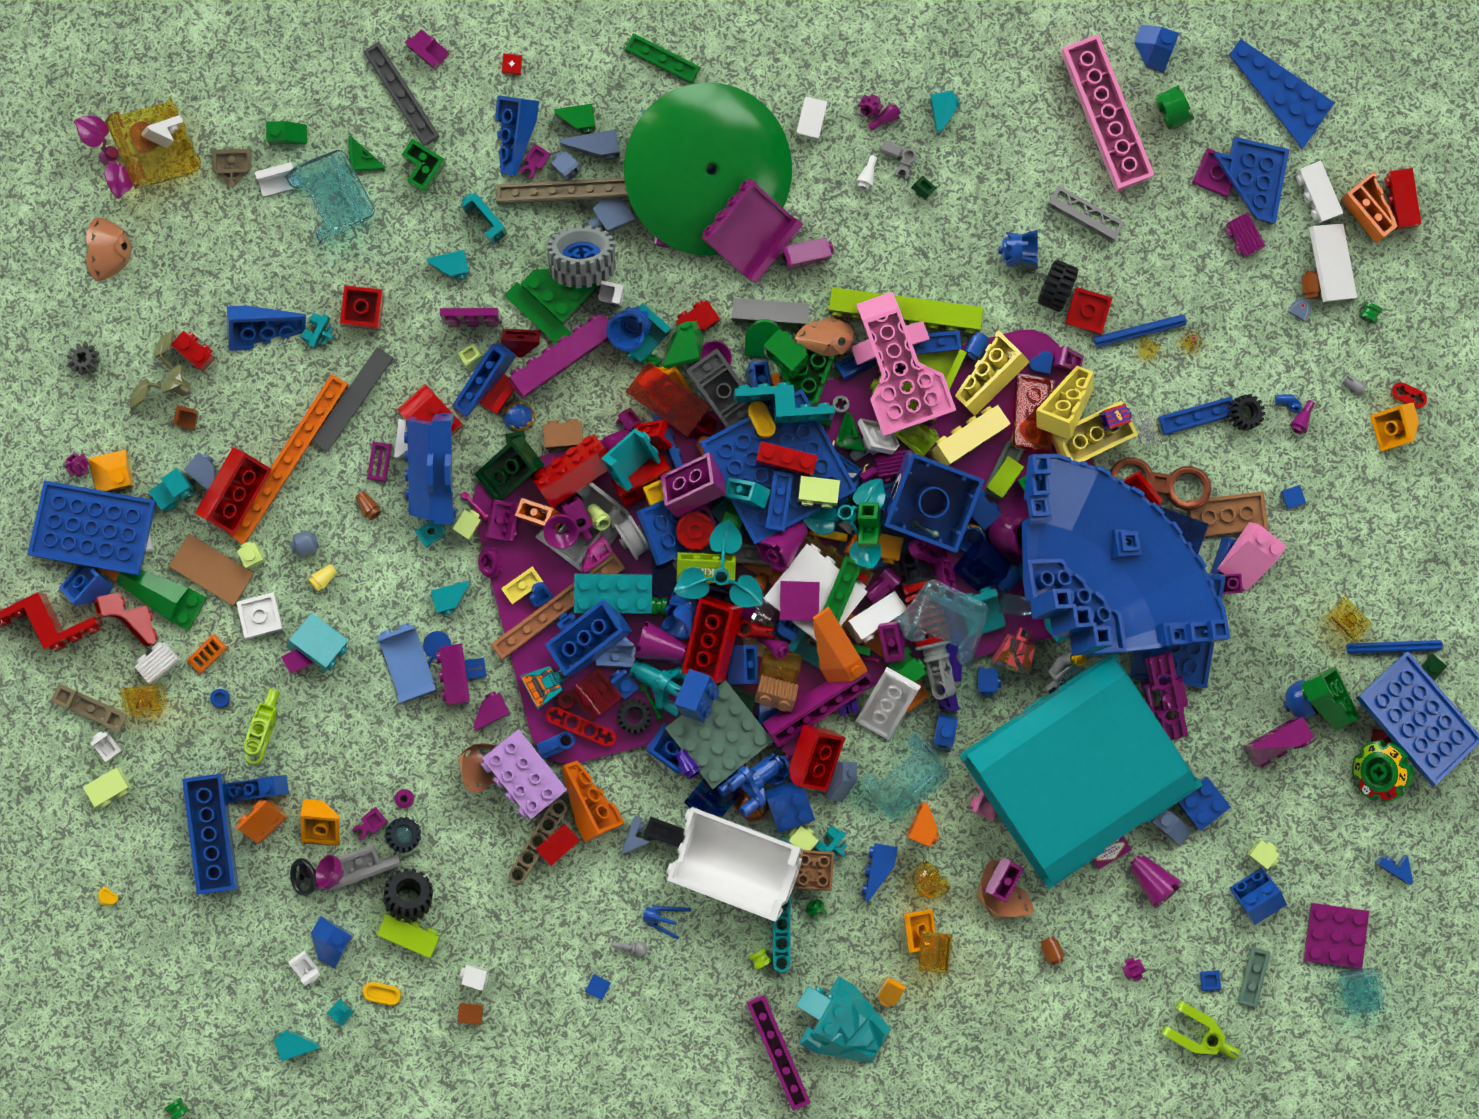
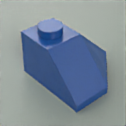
M1141 25L1134 43L1141 54L1145 66L1164 73L1179 33L1160 26Z
M320 916L311 932L318 959L336 968L354 934Z

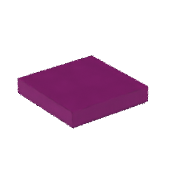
M1207 148L1192 183L1227 198L1233 185L1215 159L1214 153L1216 151Z
M780 581L779 620L813 621L812 617L819 613L820 582Z

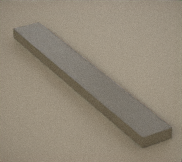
M624 178L497 184L496 203L498 205L628 198Z

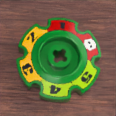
M1376 740L1362 746V754L1355 755L1352 763V775L1359 780V783L1356 785L1359 791L1370 800H1375L1379 797L1381 802H1390L1404 795L1403 788L1410 787L1413 781V766L1407 763L1408 754L1394 742L1386 745L1384 740Z

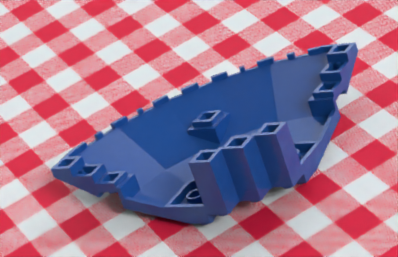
M1033 454L1028 456L1024 500H1027L1029 518L1022 521L1023 585L1026 602H1030L1033 619L1050 618L1052 636L1070 637L1073 656H1102L1159 650L1167 646H1188L1230 639L1226 609L1220 596L1217 597L1213 588V585H1215L1214 581L1209 578L1205 569L1207 567L1206 563L1199 554L1196 555L1193 551L1191 542H1187L1182 536L1183 531L1175 521L1171 522L1158 505L1154 502L1151 503L1145 498L1144 492L1134 486L1130 487L1125 484L1121 478H1115L1111 475L1110 471L1101 466H1091L1087 462L1074 461L1070 457L1060 454Z

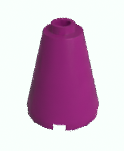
M800 521L785 528L784 532L779 531L763 539L757 546L761 559L765 563L769 561L772 564V569L785 572L790 567L808 534L807 525Z
M645 621L634 657L637 659L681 663L682 659H685L687 644L654 624Z
M1138 855L1130 862L1132 864L1130 869L1155 909L1160 907L1159 903L1162 900L1166 902L1180 888L1179 886L1183 884L1180 879L1144 855L1142 857Z

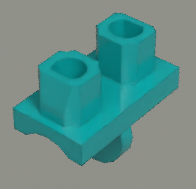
M312 313L309 323L317 327L314 333L305 329L301 338L314 349H316L322 336L323 338L320 343L326 345L328 339L334 341L335 337L331 335L334 328L328 326L325 332L331 318L325 314Z
M831 826L825 834L833 841L827 846L819 840L814 849L825 852H832L835 849L834 860L839 855L845 858L847 855L843 851L848 845L844 842L839 847L837 845L845 837L846 833Z

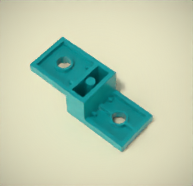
M788 382L777 383V386H769L767 383L758 384V387L750 388V385H740L735 389L733 395L734 403L773 401L774 423L832 420L835 414L834 405L830 406L829 403H819L816 407H810V404L798 405V408H795L794 385H789Z

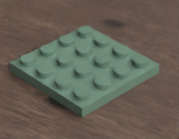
M726 680L718 686V697L716 700H713L711 714L705 719L704 723L681 715L665 728L682 750L685 749L698 763L701 771L700 774L712 789L773 742L772 738Z

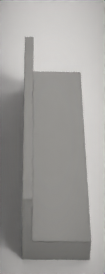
M742 298L733 299L732 321L756 322L760 319H769L774 321L775 324L805 326L808 324L809 304Z

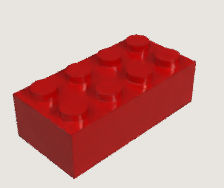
M595 434L587 436L580 444L569 448L564 455L553 459L548 466L536 471L531 478L549 505L554 508L608 471L601 459L608 452Z
M233 447L195 514L234 536L272 469L247 453Z
M710 596L699 598L682 667L683 673L687 674L688 670L691 669L711 676L715 683L725 681L743 607Z

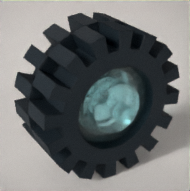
M399 817L393 820L386 829V843L395 852L404 853L413 850L421 840L419 825L415 823V820L409 819V817Z

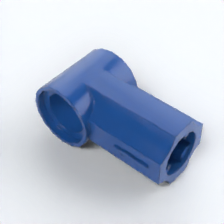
M566 731L537 743L542 759L573 747L576 743V736L572 732ZM564 735H568L571 738V744L568 746L562 743Z

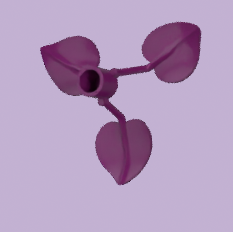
M95 116L77 118L74 120V124L82 142L89 147H98L102 144L99 160L102 164L107 165L104 171L105 180L112 194L119 199L134 186L135 175L130 167L126 165L121 166V163L115 160L121 151L133 144L136 151L142 154L150 153L158 146L157 143L141 135L149 124L144 122L133 124L129 130V137L132 141L116 149L113 146L106 147L107 140L104 137L108 135L109 128L102 119Z

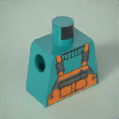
M550 666L520 676L537 709L542 708L563 691L560 683L569 679V676H564L561 670L554 673Z

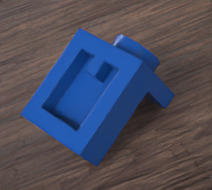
M619 669L611 675L613 679L610 682L624 699H627L640 688L625 669L623 671Z

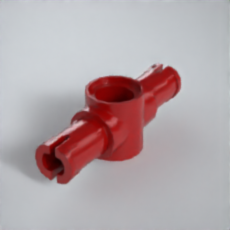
M741 620L739 621L736 636L745 639L757 637L774 639L775 634L769 632L775 633V627L761 626L758 623ZM745 625L750 627L747 634L742 633V628Z

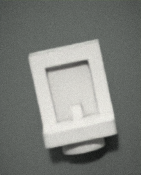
M101 731L92 737L91 746L95 747L105 762H108L122 751L109 732L103 733Z
M305 950L289 961V965L301 978L304 986L308 983H313L320 975L317 965Z

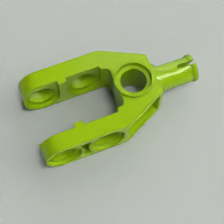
M273 688L268 689L265 702L259 703L244 741L245 758L250 766H258L262 763L277 717L275 705L280 695V691ZM260 755V758L257 761H251L249 759V756L256 757Z
M1179 1000L1175 1008L1208 1027V1030L1203 1035L1199 1044L1166 1025L1161 1034L1194 1053L1217 1054L1221 1052L1235 1061L1238 1056L1231 1053V1051L1239 1055L1240 1049L1226 1042V1036L1215 1020ZM1211 1035L1217 1038V1042L1213 1046H1209L1207 1043V1039Z

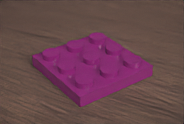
M440 308V317L445 324H448V327L456 328L460 327V324H467V327H479V324H486V327H498V324H502V315L498 308Z
M1311 903L1303 960L1362 969L1369 911Z

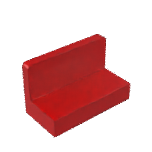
M504 374L480 402L481 405L496 415L499 414L515 391L509 383V377Z
M664 419L636 424L635 429L641 433L645 432L651 439L650 444L658 451L672 448L673 444L664 437L668 426Z
M563 824L541 843L536 850L552 866L580 840L566 824Z

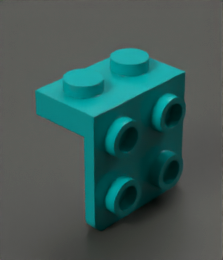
M989 586L980 589V594L974 596L972 593L962 595V600L958 601L970 637L1005 626L1006 622L997 599L998 593L996 588L991 590Z

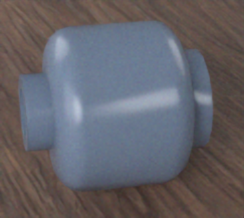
M304 531L293 535V542H290L293 554L297 553L300 558L316 554L317 548H319L315 533L312 534L311 531Z

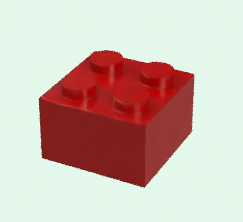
M344 285L340 324L344 327L381 330L385 292L382 289Z

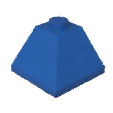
M78 565L59 587L75 606L94 603L93 600L95 598L109 595L114 588L108 579L95 568Z

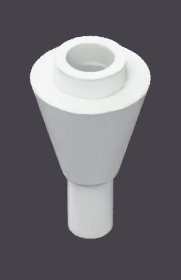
M870 156L867 166H865L855 181L858 185L857 187L861 190L867 191L873 188L876 156Z

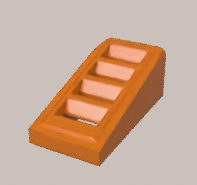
M213 634L187 661L201 674L228 647L216 634ZM212 642H214L217 645V647L219 648L218 651H216L214 647L211 645ZM207 647L214 653L213 656L205 650ZM201 652L209 659L207 662L199 655ZM196 657H197V658L201 661V663L203 664L202 667H200V666L194 661V659H195Z

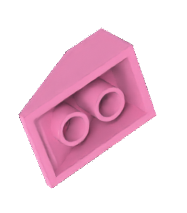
M1249 522L1217 570L1223 574L1241 573L1242 589L1247 591L1276 563L1287 546L1259 524Z

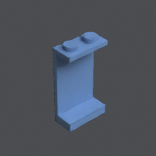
M409 623L398 626L399 630L393 632L391 630L381 632V636L377 637L398 694V701L401 704L438 691L414 625H409Z

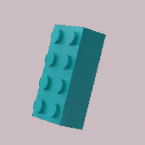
M574 573V613H586L603 599L619 613H652V574Z

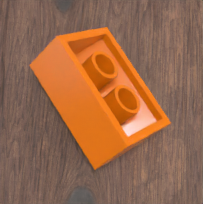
M920 802L906 837L931 847V844L935 845L938 840V828L928 803Z

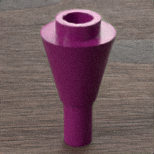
M889 103L877 119L868 124L870 130L873 131L880 125L901 119L899 117L901 111L896 104L892 106Z
M1308 400L1304 409L1290 423L1293 432L1297 434L1307 433L1310 412L1315 404L1314 401Z
M757 638V641L764 644L777 659H782L788 655L789 644L787 642L771 638Z

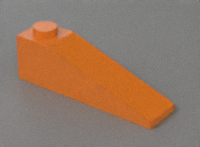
M827 607L812 617L814 634L817 639L816 649L820 661L818 662L819 668L827 682H852L868 671L831 609Z
M578 760L562 766L576 826L585 843L625 824L615 804L608 802L603 795L605 792L593 784L592 777Z

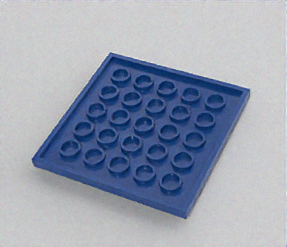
M803 389L794 393L795 408H798V405L810 404ZM772 404V405L768 406L767 408H768V411H769V413H770V415H771V417H772V419H773V421H774L773 404ZM747 417L700 442L705 454L709 452L712 454L724 477L725 486L728 478L756 482L771 490L774 471L790 473L755 464L762 441L818 455L812 477L840 480L838 501L857 491L820 421L775 423L776 430L774 435L770 438H762L757 434L750 417ZM791 473L793 474L785 528L824 509L821 507V504L804 506L802 502H798L799 484L802 475ZM770 494L765 508L750 506L730 499L754 545L779 532L765 529Z

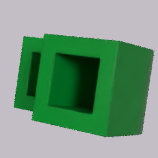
M859 503L857 518L860 527L858 547L878 548L879 536H881V511L879 503Z

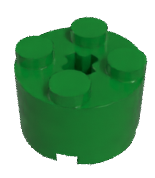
M1179 85L1158 94L1157 98H1155L1159 112L1163 111L1165 114L1163 115V120L1168 129H1176L1194 120L1193 114L1190 115L1189 113L1191 109L1183 91L1180 90Z

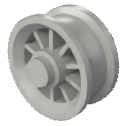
M628 515V519L619 525L614 524L621 536L619 542L624 549L628 548L635 560H638V556L645 551L651 552L643 528L636 525L631 515Z

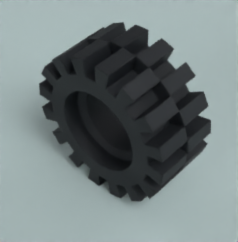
M1245 394L1230 402L1231 405L1228 406V410H1231V412H1228L1227 415L1232 417L1229 421H1234V427L1238 426L1237 429L1245 431L1259 426L1260 422L1264 420L1262 416L1265 415V412H1262L1265 407L1260 406L1261 400L1256 401L1257 396L1252 397V394ZM1243 405L1248 406L1251 410L1250 419L1243 417L1241 413Z
M630 699L619 707L617 721L624 731L632 734L641 733L649 727L652 721L651 709L642 700ZM631 709H638L642 713V719L637 724H632L627 719V714Z

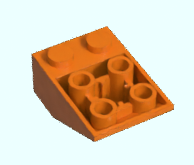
M260 800L252 807L254 811L250 814H244L237 821L239 825L236 828L254 842L260 844L288 816L273 800Z

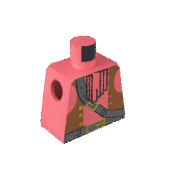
M1020 627L1017 637L1007 634L992 658L994 664L1029 676L1035 651V645L1028 641L1031 631Z

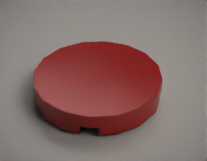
M690 512L682 516L678 521L676 527L677 538L685 548L701 550L710 544V535L714 530V525L705 514Z

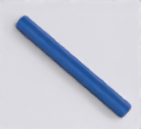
M1182 314L1095 336L1094 344L1096 347H1101L1184 326L1187 324L1186 317Z
M1441 640L1348 643L1346 645L1348 654L1442 650Z

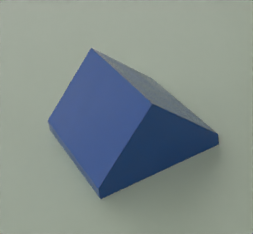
M664 723L647 744V752L679 774L681 768L675 755L682 749L665 729L668 725Z

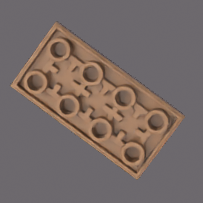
M803 850L802 855L799 854V858H802L793 888L832 891L834 852Z

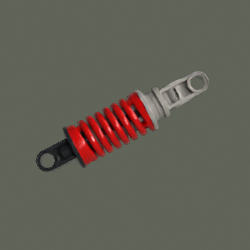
M905 550L901 555V562L906 581L900 584L904 595L908 596L905 598V601L911 603L907 605V609L913 610L909 612V617H915L910 620V623L915 625L912 627V631L918 632L914 634V639H916L915 649L923 651V662H925L927 667V676L930 681L932 695L936 699L941 700L953 696L956 692V686L949 662L950 654L946 649V645L951 643V639L949 638L948 631L944 630L947 627L946 623H942L945 621V617L942 616L943 609L940 608L942 603L938 601L940 595L935 594L938 592V587H936L937 577L936 575H929L926 561L915 557L913 561L909 550Z

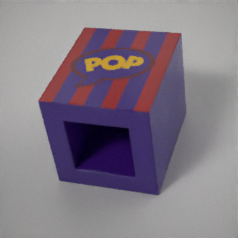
M1126 404L1109 408L1099 413L1105 431L1125 426L1132 422V414L1130 409L1126 407Z

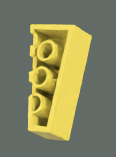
M999 330L995 334L996 338L993 343L989 344L986 348V353L981 361L978 360L973 373L968 375L955 395L974 416L1029 363V360Z
M1076 366L1036 410L1038 428L1065 439H1071L1094 389L1093 371Z
M998 405L994 408L989 406L981 411L982 415L976 418V416H973L967 420L965 427L958 426L951 431L952 435L948 438L943 436L936 441L937 445L928 455L931 460L949 466L951 463L960 460L968 452H972L983 442L985 443L1011 423Z

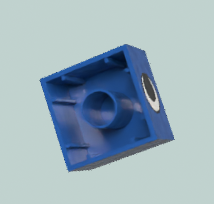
M906 450L883 510L881 524L957 553L985 480ZM912 521H918L920 525L932 531H938L939 536L933 538L932 534L919 528H912Z

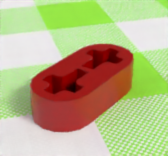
M1397 383L1391 389L1393 398L1404 404L1414 402L1416 409L1423 407L1427 402V396L1424 392L1406 383ZM1400 387H1403V392L1407 393L1408 395L1402 394L1398 396V391H1396V388L1399 389ZM1418 395H1420V400H1422V403L1419 402L1418 404H1415V399L1411 398L1410 396L1417 397Z

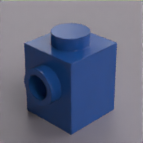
M978 668L977 692H982V696H993V692H998V688H1001V677H998V669Z

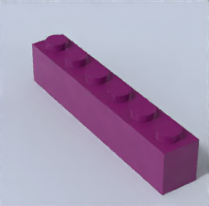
M603 313L599 316L597 314L593 315L587 320L589 323L584 326H577L572 330L573 334L568 337L566 335L561 337L557 341L558 344L553 348L551 346L545 348L541 352L542 355L537 359L532 357L526 362L524 368L520 369L518 367L510 373L509 383L521 399L533 393L609 340L606 332L609 321Z
M868 671L852 682L828 683L826 681L796 700L792 712L780 711L762 724L779 748L799 735L803 725L813 726L876 684Z
M763 993L747 1000L748 1008L792 1110L794 1111L810 1104L809 1096L765 994Z

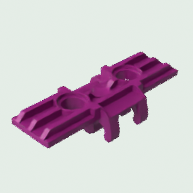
M1172 652L1145 658L1149 680L1142 681L1140 685L1144 690L1146 703L1153 714L1157 716V720L1171 740L1188 736L1184 716V707L1188 706L1183 677H1177ZM1162 676H1168V679L1159 680ZM1151 689H1158L1160 692L1161 701L1157 707L1154 706ZM1168 711H1175V716L1172 719L1165 717Z

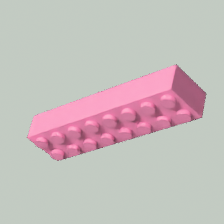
M1099 34L1063 47L1061 51L1062 58L1116 193L1151 180L1154 176L1153 170Z

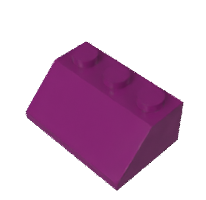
M710 452L661 475L665 507L677 517L726 494L724 477Z
M462 643L439 647L440 652H436L437 663L442 665V671H439L440 683L444 682L445 690H441L443 702L447 701V705L470 702Z

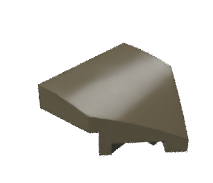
M251 149L212 150L214 172L232 188L252 168Z

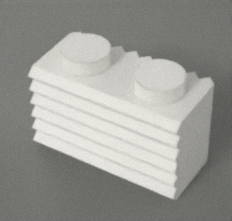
M158 642L151 648L153 651L148 656L144 654L136 661L138 664L135 668L151 685L181 661V658L167 642Z

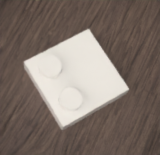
M274 592L236 602L246 640L283 630Z

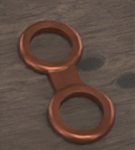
M1126 457L1117 461L1110 470L1111 475L1116 478L1118 471L1127 465L1139 467L1144 472L1146 480L1158 494L1167 495L1169 501L1175 507L1185 511L1196 510L1202 507L1209 500L1211 494V482L1208 476L1201 469L1193 466L1180 467L1169 475L1152 472L1150 466L1141 459ZM1184 474L1196 476L1203 484V494L1194 502L1181 501L1174 493L1173 485L1175 480Z

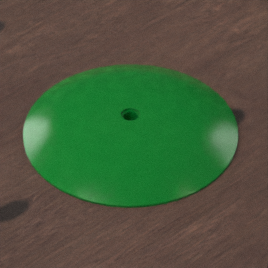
M707 82L682 86L655 101L643 113L633 128L624 158V180L631 206L642 224L655 237L670 247L695 255H720L701 237L704 235L703 231L705 228L712 225L716 220L715 217L718 212L725 209L728 205V200L737 194L740 190V185L745 180L751 179L756 181V184L782 208L787 201L792 180V158L786 135L773 113L757 98L739 88L726 84ZM709 164H712L714 167V172L711 175L706 171Z

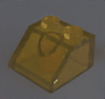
M152 685L120 688L125 712H131V716L143 715V711H150V714H160L163 709H167L166 686Z

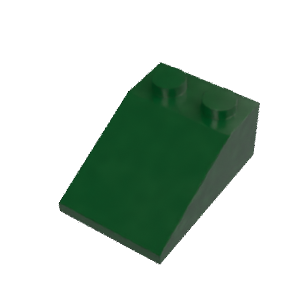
M523 436L511 440L474 475L493 499L503 501L531 479L535 472L542 469L545 464Z

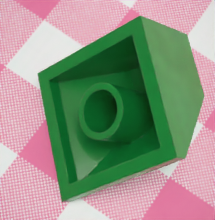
M687 321L678 325L667 343L663 362L664 369L700 361L704 338L697 321Z

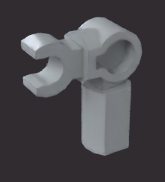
M884 140L880 152L895 158L901 157L899 162L901 166L896 169L895 176L898 175L900 170H903L906 173L904 179H907L909 177L908 168L912 167L916 159V152L911 148L904 150L902 146Z

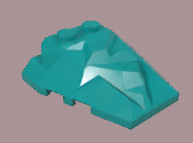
M838 976L829 991L834 997L815 1029L808 1026L799 1044L816 1054L872 1063L891 1029L858 988Z

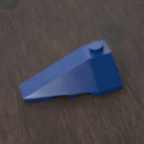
M497 96L495 115L496 121H500L501 131L497 132V137L501 138L502 147L499 150L502 174L516 176L537 121L539 101Z
M246 305L227 306L229 351L249 350L254 348L253 344L262 341L268 344L271 343L272 338L278 336L282 338L291 337L303 333L306 329V314Z

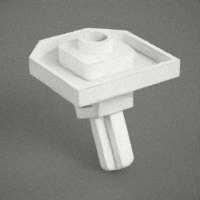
M861 418L857 422L863 435L862 441L867 451L866 454L871 453L874 455L877 452L892 455L900 446L897 437L893 433L883 436L878 422ZM852 451L850 456L854 461H857L866 454Z

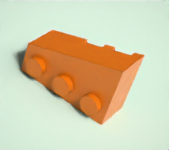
M1374 171L1342 197L1340 201L1377 244L1397 227V223L1389 204L1385 201L1384 192L1377 182V175Z

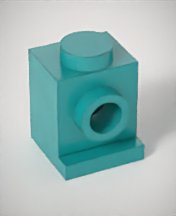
M434 520L415 530L426 548L446 536L444 533L446 530L443 524H434ZM430 528L435 530L433 535L428 534Z

